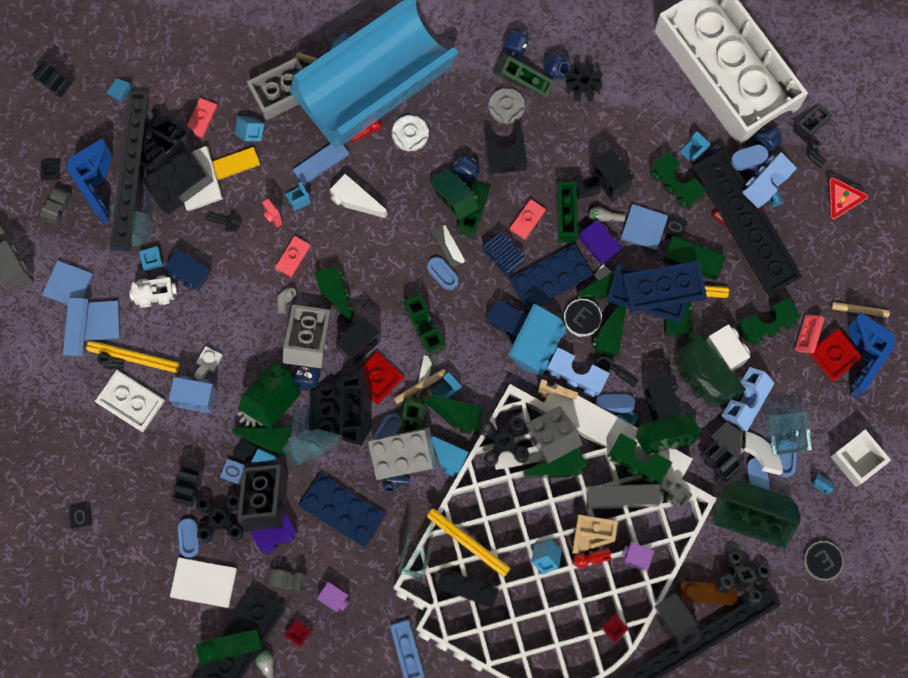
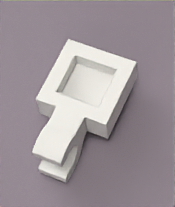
M205 346L196 362L200 367L194 374L195 379H204L208 371L214 373L223 355Z

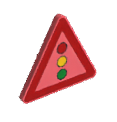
M835 178L830 179L832 219L839 217L868 198L867 194Z

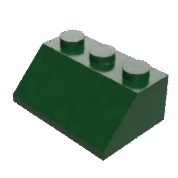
M273 361L243 393L238 409L271 429L298 399L301 393L293 381L290 371Z

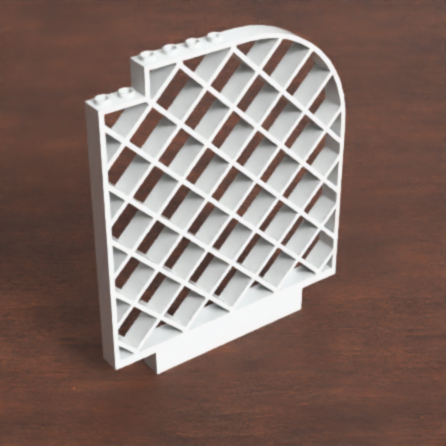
M510 384L489 420L497 430L495 420L500 413L521 408L526 424L530 422L526 406L542 415L561 406L577 428L580 436L604 448L582 454L584 460L605 455L613 482L598 486H619L645 479L638 474L637 476L619 480L615 465L607 457L620 433L638 442L635 437L638 428L578 395L577 399L574 400L549 393L545 402H542ZM509 396L519 401L505 405ZM486 426L484 429V431L490 430L488 426ZM529 432L526 435L514 438L515 444L530 440L532 447L535 446ZM481 435L438 512L442 514L445 511L446 518L452 522L448 509V503L452 496L474 491L482 518L457 524L456 526L464 529L484 524L491 549L490 553L497 558L500 554L526 547L534 576L505 584L504 577L498 573L501 585L495 587L499 591H503L510 619L481 627L475 603L469 600L477 629L447 637L439 607L468 599L456 597L438 602L430 574L442 571V569L460 566L462 575L467 577L464 564L481 559L476 555L462 559L458 541L452 537L458 560L429 568L423 547L428 538L446 534L443 529L433 531L436 524L431 522L394 586V590L397 591L395 595L403 600H406L408 597L414 601L413 605L421 610L424 607L427 608L416 629L420 632L418 634L419 637L426 641H429L431 638L437 642L435 646L444 651L447 648L454 652V657L461 661H464V659L472 662L470 666L480 672L483 668L498 678H509L492 669L491 666L521 658L527 678H532L526 656L555 648L563 678H569L560 647L588 639L599 674L593 678H604L625 662L637 648L657 612L654 606L663 601L717 498L682 479L692 458L676 449H667L657 453L673 462L664 479L669 483L673 482L675 485L677 483L682 484L692 494L688 502L691 504L697 523L694 530L672 537L664 512L665 508L673 507L670 502L663 504L660 502L658 507H649L630 513L628 508H621L623 515L607 520L618 522L625 520L630 540L635 544H638L631 518L655 511L658 512L666 539L642 546L651 549L668 544L674 567L669 575L649 580L647 571L640 570L643 582L616 589L608 561H604L602 565L610 591L582 599L574 572L575 569L579 568L572 565L564 538L565 536L575 534L576 528L562 531L555 503L582 496L587 515L594 517L592 509H587L586 487L582 474L576 477L580 491L555 498L552 496L548 479L541 478L548 500L520 507L512 480L524 477L523 473L527 470L510 474L509 468H504L505 476L477 483L472 461L477 454L490 451L494 447V443L481 447L486 438ZM504 440L499 443H502V446H506L509 440ZM639 442L634 449V456L640 462L650 461L655 454L646 455ZM469 470L472 485L457 489L466 471ZM507 482L515 509L486 516L479 489ZM697 500L706 505L702 515ZM549 505L557 533L529 541L522 512ZM516 514L524 542L496 550L488 522ZM549 538L551 540L559 538L567 567L539 574L538 569L531 563L533 554L531 546ZM689 538L678 557L674 542ZM603 545L597 547L598 551L604 549ZM623 551L613 553L610 557L612 559L621 557ZM421 554L425 570L408 574L417 557ZM569 571L577 600L549 608L541 579ZM425 574L434 604H428L400 588L406 580L424 576ZM536 581L544 610L515 618L507 588ZM666 581L655 601L651 584ZM645 586L651 606L647 618L626 623L617 594ZM612 596L617 616L628 628L639 624L643 625L633 643L628 631L623 635L627 651L614 665L603 671L594 637L604 635L605 633L602 630L592 633L584 603ZM578 605L587 635L558 642L550 613ZM433 609H436L443 640L423 629ZM545 614L553 644L525 652L516 622ZM512 624L520 654L491 662L483 632ZM478 633L487 664L485 665L452 646L448 641Z

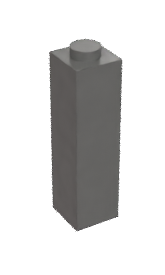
M659 484L588 486L586 488L587 509L658 507L660 502H663V490H660Z

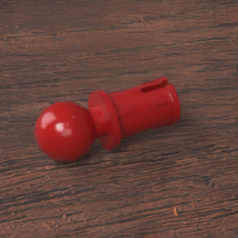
M377 120L353 137L351 142L355 143L366 135L370 136V131H379L381 121Z
M609 548L594 552L590 550L589 555L583 553L576 554L573 563L577 568L583 569L587 567L588 563L595 566V564L611 561L612 558L610 557Z

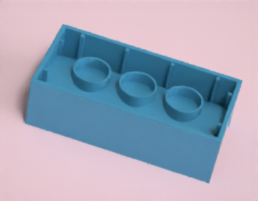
M403 0L294 75L290 93L335 150L448 71L459 53L456 48L446 49L429 35L417 13V0Z

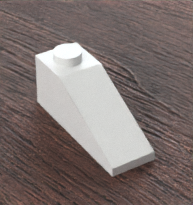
M346 174L330 189L331 200L337 205L342 204L346 208L383 218L387 216V210Z

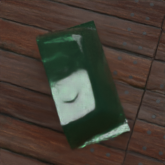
M696 330L690 333L674 360V366L681 373V379L686 384L690 383L694 388L692 391L699 399L702 398L711 408L722 407L729 404L730 400L735 401L745 392L746 388Z
M735 480L728 485L711 519L712 525L784 549L787 548L801 522L798 506L792 498L740 480Z

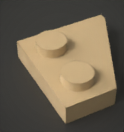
M541 379L538 390L541 398L546 399L549 393L574 400L577 399V392L556 385L555 389H553V386L547 385L546 380Z
M578 515L572 553H580L615 542L618 521Z

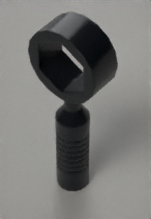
M602 354L598 357L596 367L606 372L612 370L616 376L631 386H636L638 382L636 379L623 370L613 367L614 360L610 355ZM605 358L610 362V366L607 368L602 367L600 360Z

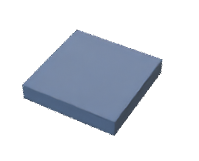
M632 204L621 240L657 251L668 216Z
M57 261L42 295L68 305L69 298L84 297L93 274Z
M119 301L88 303L84 341L120 339Z

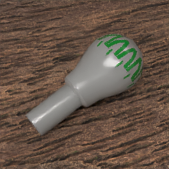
M595 206L590 209L589 218L592 222L598 220L599 223L610 220L624 222L625 214L611 213V211L602 207Z
M268 651L259 652L255 658L257 666L266 678H274L272 654Z

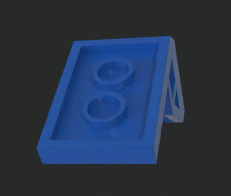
M100 139L69 158L67 170L104 225L109 221L107 218L109 212L94 191V188L103 184L113 156L103 139Z
M861 312L848 326L854 347L863 359L869 362L865 364L861 370L862 374L859 378H856L850 387L853 389L851 395L855 398H858L868 389L896 346L895 337L892 332Z

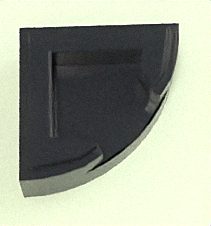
M242 439L233 457L237 459L249 458L255 455L259 448Z

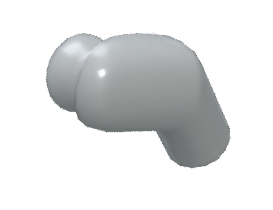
M286 288L278 295V314L287 313V303L296 296L294 288Z

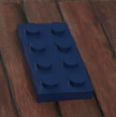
M573 244L513 276L509 281L525 309L529 312L533 304L540 306L587 281L594 275L576 245Z
M699 261L623 274L630 313L707 299Z
M617 264L606 302L629 308L623 274L638 272L639 270ZM687 303L640 312L681 323Z
M321 473L299 505V507L363 548H366L386 516L380 510Z

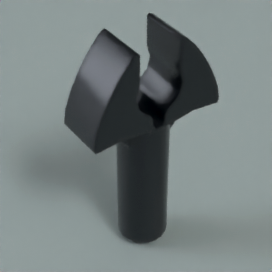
M230 212L228 217L210 213L206 215L207 221L225 225V232L239 230V227L232 226L229 222L237 221L242 223L240 218L233 212Z

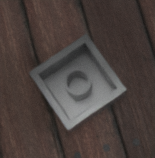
M5 240L0 243V279L13 293L33 282L30 278L33 274L24 263V258L20 251L17 250L14 244L10 245Z
M561 406L526 423L531 440L547 463L583 445L577 428Z

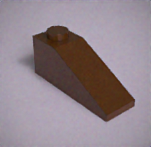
M680 582L678 584V597L683 604L738 606V590L735 588L723 594L717 590L715 583Z

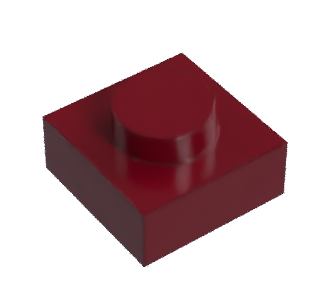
M616 614L600 628L614 643L629 630L627 625Z
M295 620L285 634V637L301 648L313 631Z

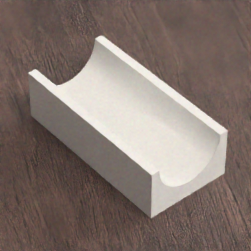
M682 0L659 15L655 28L656 35L739 147L745 144L756 131L772 119L790 110L794 113L801 107L808 92L739 0Z

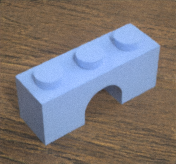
M782 152L776 157L772 155L765 162L766 167L762 166L755 173L757 177L753 176L745 184L747 188L742 193L757 208L765 204L778 190L772 182L778 187L797 169Z
M557 348L547 368L549 376L556 380L561 378L567 381L566 384L576 389L579 387L583 389V393L590 397H594V395L598 397L610 373L592 365L588 373L579 375L572 369V362L575 356Z
M749 367L741 381L744 387L742 400L740 402L730 400L722 414V417L732 426L737 425L746 432L774 385V382L766 372Z

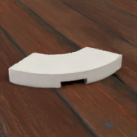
M745 432L743 436L744 451L757 458L762 471L781 475L783 472L782 463L774 448L756 434Z

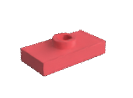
M202 98L199 99L187 125L195 133L194 136L203 139L218 107L217 104Z
M266 199L262 202L265 210L263 214L269 222H273L278 228L282 225L280 213L272 202Z
M530 200L509 230L523 240H526L546 212V209Z
M294 236L275 269L292 278L311 245Z
M805 315L795 347L796 351L802 353L815 352L824 317L820 315Z

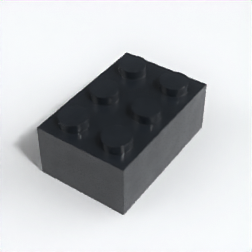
M188 147L142 179L159 207L168 215L214 182L195 153Z
M281 464L243 468L237 520L244 531L283 528L288 477Z

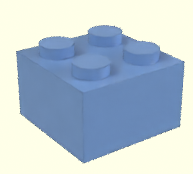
M180 375V378L174 377L169 401L174 407L213 413L217 390L213 384H210L211 381L206 379L193 381L191 377Z

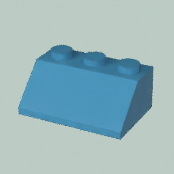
M533 304L508 355L523 370L542 376L544 371L547 370L549 361L556 352L557 345L561 337L564 336L567 326L559 317Z

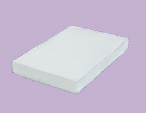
M207 146L193 152L214 182L185 202L187 211L223 199Z
M116 370L95 402L136 429L144 432L165 400Z
M178 558L170 597L229 608L237 568Z

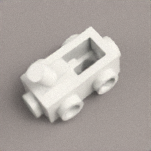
M158 276L155 280L139 279L137 282L132 283L129 291L131 301H134L136 305H140L142 308L150 307L151 303L159 302L160 305L169 304L170 300H174V294H177V286L167 276ZM162 289H167V293L160 292Z

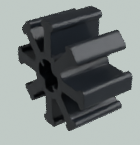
M43 60L31 74L37 82L59 98H62L72 86L67 77L61 75L60 71L54 69Z
M579 62L575 64L574 73L569 70L566 76V82H568L566 92L570 94V92L578 90L574 98L577 102L581 101L582 93L586 94L588 102L593 101L595 92L600 94L603 83L601 79L603 74L599 70L591 75L594 64L590 62L587 65L586 72H583Z
M718 440L713 441L700 453V457L705 460L704 463L711 467L717 477L720 476L724 482H727L742 468L736 462L738 460L736 456L729 454L728 448L724 444L721 446Z
M182 464L181 471H178L176 476L177 483L173 485L172 491L174 493L171 501L193 507L194 500L198 496V488L202 483L203 470Z

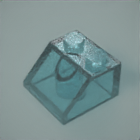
M110 205L109 209L114 217L115 206ZM135 211L132 246L140 247V245L146 246L153 226L147 214Z
M797 410L764 415L767 436L773 455L813 450L807 411Z
M320 429L311 432L306 430L299 436L297 434L291 436L283 450L293 465L298 467L320 458L342 439V436Z

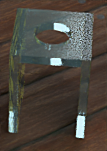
M407 537L398 573L424 580L433 544L430 543L422 573H416L403 569L411 542V537Z

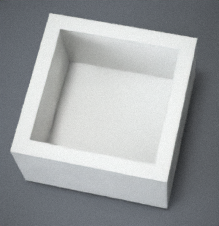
M729 324L710 335L704 343L705 348L724 376L743 366L750 358L749 349L745 344H741L737 331L731 328Z
M866 429L831 456L855 487L861 485L891 461Z

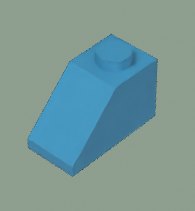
M433 436L432 442L440 467L444 469L443 473L454 477V475L458 476L468 457V452Z

